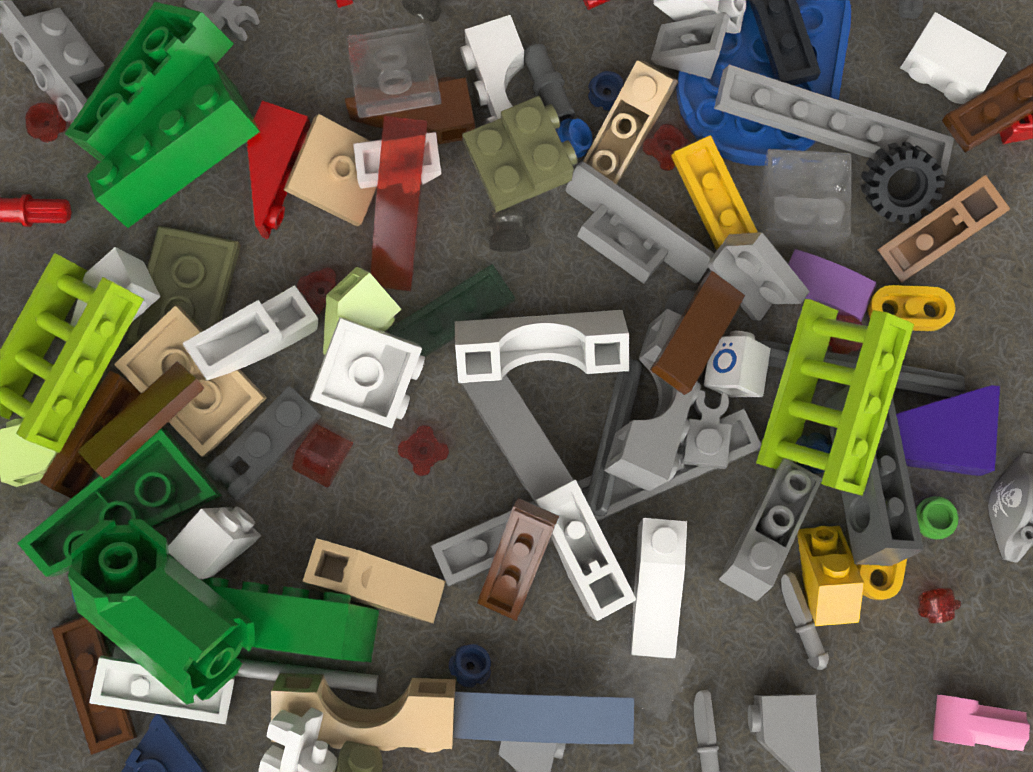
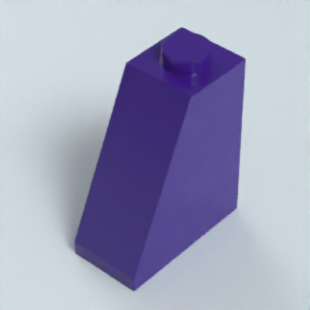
M990 385L897 413L906 465L908 467L982 476L995 471L1000 386Z

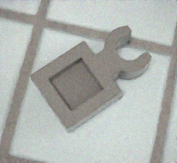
M186 0L183 3L187 9L202 12L220 30L224 24H227L233 36L241 41H246L248 38L245 30L239 27L242 21L249 20L255 25L260 23L254 9L248 6H239L242 3L241 0Z
M700 390L694 402V408L700 416V420L688 419L690 427L684 441L682 464L726 469L732 424L719 422L720 417L729 406V398L727 394L722 393L719 398L718 408L710 409L704 403L705 391Z

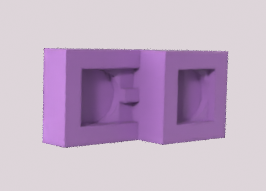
M795 249L788 265L810 291L805 299H811L838 310L837 315L861 322L877 287L876 282L837 263Z

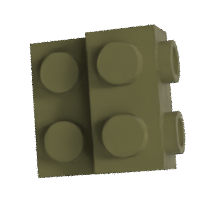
M540 96L501 111L500 119L462 134L463 142L495 212L572 181L574 171L572 165L577 164L574 148L569 140L560 141L555 130L560 128L558 115L552 104L543 105Z

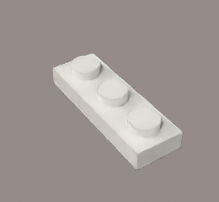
M100 656L89 703L226 724L235 677L228 681L210 699L202 701L194 695V703L186 705L136 661Z

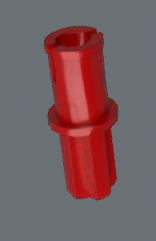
M23 194L21 198L0 197V223H22L24 227H31L33 223H66L71 219V205L66 199H33L30 194Z

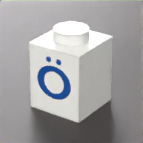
M731 331L729 336L720 339L707 362L704 386L720 394H727L728 397H763L771 348L756 341L755 335L752 333Z

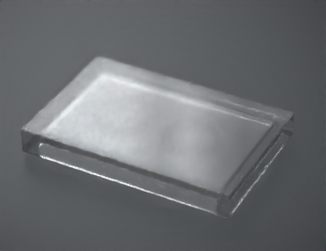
M425 23L347 36L359 118L442 104Z

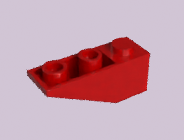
M262 101L254 118L260 132L247 141L255 226L262 238L268 239L272 229L277 230L283 221L285 207L282 205L288 193L284 191V188L311 124L308 116Z

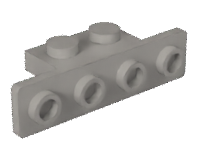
M0 0V32L12 46L17 59L24 62L32 72L38 87L42 91H46L57 105L61 117L71 124L87 102V99L75 84L100 77L103 74L104 64L61 8L24 17L11 0Z
M581 161L576 166L572 181L566 187V192L594 212L582 225L577 237L643 284L663 261L692 282L698 283L708 269L707 264L714 255L712 251L585 162Z

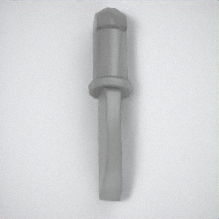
M792 572L786 573L781 578V588L786 606L797 626L795 631L800 635L808 655V663L817 670H823L827 667L829 661L828 652L825 653L815 628L816 626L812 622L810 610L796 575Z
M700 690L696 694L694 701V722L699 744L697 752L700 754L702 772H720L717 754L719 746L716 745L717 739L711 693L708 690Z

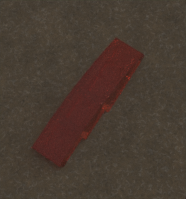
M384 116L371 275L383 288L411 291L421 211L420 201L428 122Z

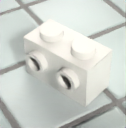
M935 12L900 69L909 73L910 77L915 81L929 84L943 92L950 101L965 104L984 92L1007 52Z

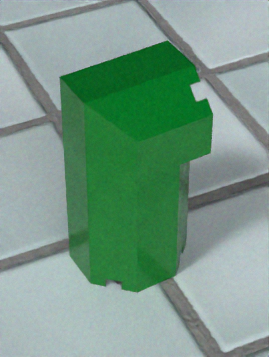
M128 519L129 525H116L115 520H101L75 540L71 546L72 564L71 566L69 565L68 578L77 612L186 705L194 703V695L202 701L210 699L238 673L243 664L237 659L242 647L248 652L255 643L254 622L170 556L167 539L142 519Z

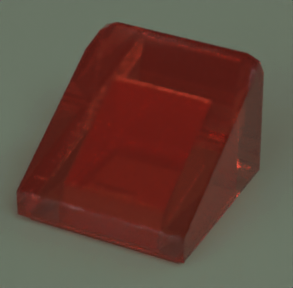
M316 424L296 450L292 469L328 488L353 446V442Z

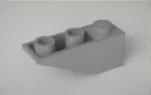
M784 458L740 535L720 575L719 581L755 601H758L773 587L822 481L821 477Z

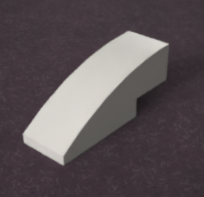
M294 285L263 304L259 300L253 302L183 342V346L205 379L210 380L253 364L310 335L317 330L318 318Z

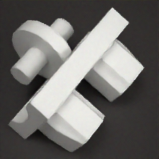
M311 707L303 717L281 710L269 723L267 737L284 745L285 749L283 750L272 745L265 752L258 772H335L337 758L332 752L327 750L328 744L326 742L317 741L324 713Z

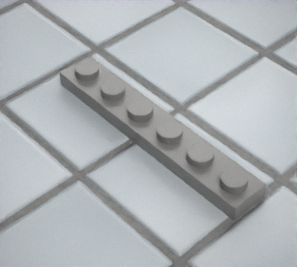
M728 65L723 69L714 109L874 160L879 158L875 152L880 148L887 152L889 151L888 144L897 143L901 147L902 142H909L914 147L916 145L921 147L938 161L936 163L942 167L944 173L939 175L941 178L947 174L954 142L953 137L732 65ZM903 168L905 170L915 172L913 169Z

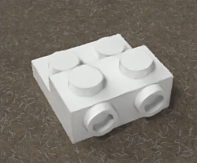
M339 317L312 389L310 400L392 428L395 419H402L407 410L410 396L406 395L405 392L410 379L417 380L421 373L425 356L420 355L422 348L419 344Z

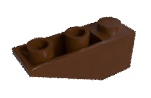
M442 77L431 84L420 86L402 84L391 91L379 93L375 91H362L354 97L345 98L350 120L404 136L436 132L438 145L463 140V133L475 129L466 78Z

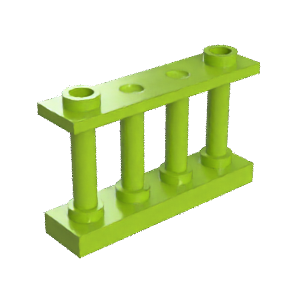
M54 253L0 349V416L9 420L12 413L15 412L24 418L16 432L18 436L60 453L144 299L104 277L100 280L97 288L84 283L83 279L88 270ZM77 298L87 303V306L76 326H73L64 320ZM55 336L66 341V344L55 364H52L43 358ZM36 374L43 378L45 382L32 403L22 397L32 377Z
M805 299L756 464L778 469L780 463L785 458L791 462L795 461L824 470L821 482L823 485L863 496L914 324L890 313L875 310L872 312L868 326L836 320L838 310L814 300ZM830 337L863 343L856 368L823 362ZM818 378L850 385L843 411L811 403ZM806 420L837 428L830 454L795 444L802 434Z

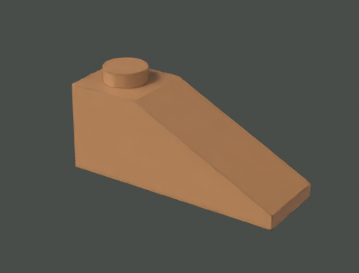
M985 175L877 250L902 283L1009 211L1010 207Z

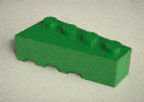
M154 2L71 123L65 135L101 162L208 55L217 63L234 43L202 12Z
M208 55L87 174V178L95 200L129 228L251 139L260 130L238 88Z
M161 428L111 475L105 479L101 476L97 477L17 544L45 577L59 576L68 572L69 565L71 566L72 543L101 520H115L116 525H129L128 519H142L155 529L222 495L171 434Z
M215 577L202 579L205 584L254 622L255 643L253 647L339 660L370 663L372 661L379 610L350 604L351 595L324 592L323 600L309 599L310 590L283 587L282 595L268 593L269 585L243 581L242 588L239 590L228 588L229 580Z

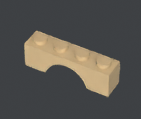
M279 673L271 690V720L281 710L303 717L312 707L324 713L317 741H324L332 748L341 749L344 743L349 741L375 746L383 751L394 750L398 747H413L424 752L452 749L456 680L412 678L405 692L390 705L378 709H360L340 700L330 689L323 674Z

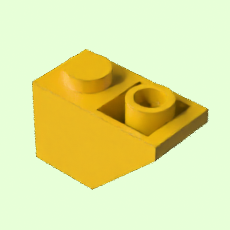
M819 526L816 528L799 529L797 536L805 599L815 626L859 623L864 582L857 565L854 564L852 553L841 527Z

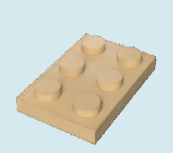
M175 305L114 365L141 393L177 361L204 386V389L178 412L169 423L201 457H206L267 397L240 369L206 380L183 346V342L203 332V330L180 306Z

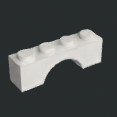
M511 15L465 29L466 45L460 47L466 69H474L478 81L473 82L480 106L487 104L492 117L487 118V124L500 119L501 111L513 107L507 98L506 88L512 77L524 67V49Z
M623 310L455 321L458 383L502 380L511 369L525 363L542 360L570 363L579 367L586 374L629 371V332Z

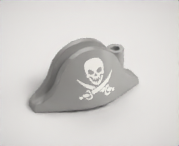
M1022 452L994 485L988 504L989 516L1003 560L1015 563L1033 546V454Z

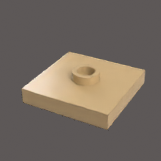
M320 114L316 115L284 191L355 226L361 225L377 186L360 189L353 144L370 141Z

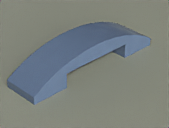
M455 692L453 738L537 743L633 744L634 698Z

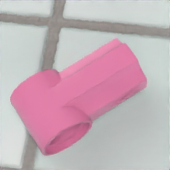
M937 695L933 740L974 747L975 743L1013 751L1024 750V746L1029 740L1030 730L1026 712L978 705L979 701Z

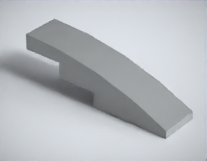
M506 374L502 380L461 383L501 452L506 456L535 504L536 499L573 481L560 457Z

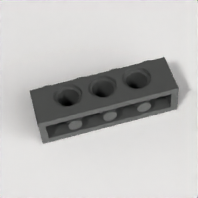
M850 385L825 401L826 407L843 411ZM893 397L863 496L841 490L854 564L892 566L924 550ZM829 426L833 444L837 428Z

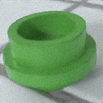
M933 496L922 500L916 506L920 533L923 536L939 540L950 536L956 530L958 513L949 500Z

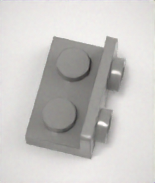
M762 232L729 234L707 264L711 271L745 295L740 306L752 320H761L772 304H801L810 292Z

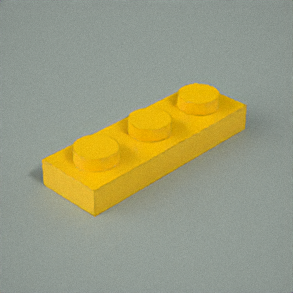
M711 135L679 149L671 155L716 250H718L729 234L758 233Z

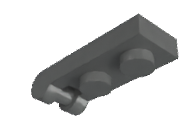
M288 386L223 454L216 457L209 464L206 473L215 481L220 479L228 487L227 493L235 501H239L322 416L293 388ZM241 458L250 466L242 475L232 468Z

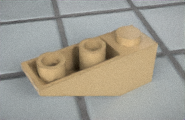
M637 60L583 162L617 185L662 113L678 80L645 61Z
M317 538L303 578V583L309 589L323 593L331 592L351 595V601L434 624L446 583L444 580L374 555Z

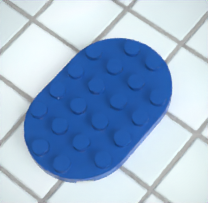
M746 0L741 31L735 34L725 32L711 79L678 71V83L676 85L677 101L684 122L698 141L711 135L722 158L744 165H774L803 154L817 141L714 109L723 69L728 65L775 79L750 2ZM796 0L821 73L817 80L794 86L839 100L851 25L850 0Z

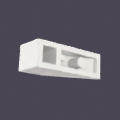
M573 480L536 499L535 502L538 507L559 516L551 538L588 616L598 621L634 602L636 598L577 481Z
M643 518L638 525L634 586L636 600L633 603L631 655L675 658L685 571L687 521Z

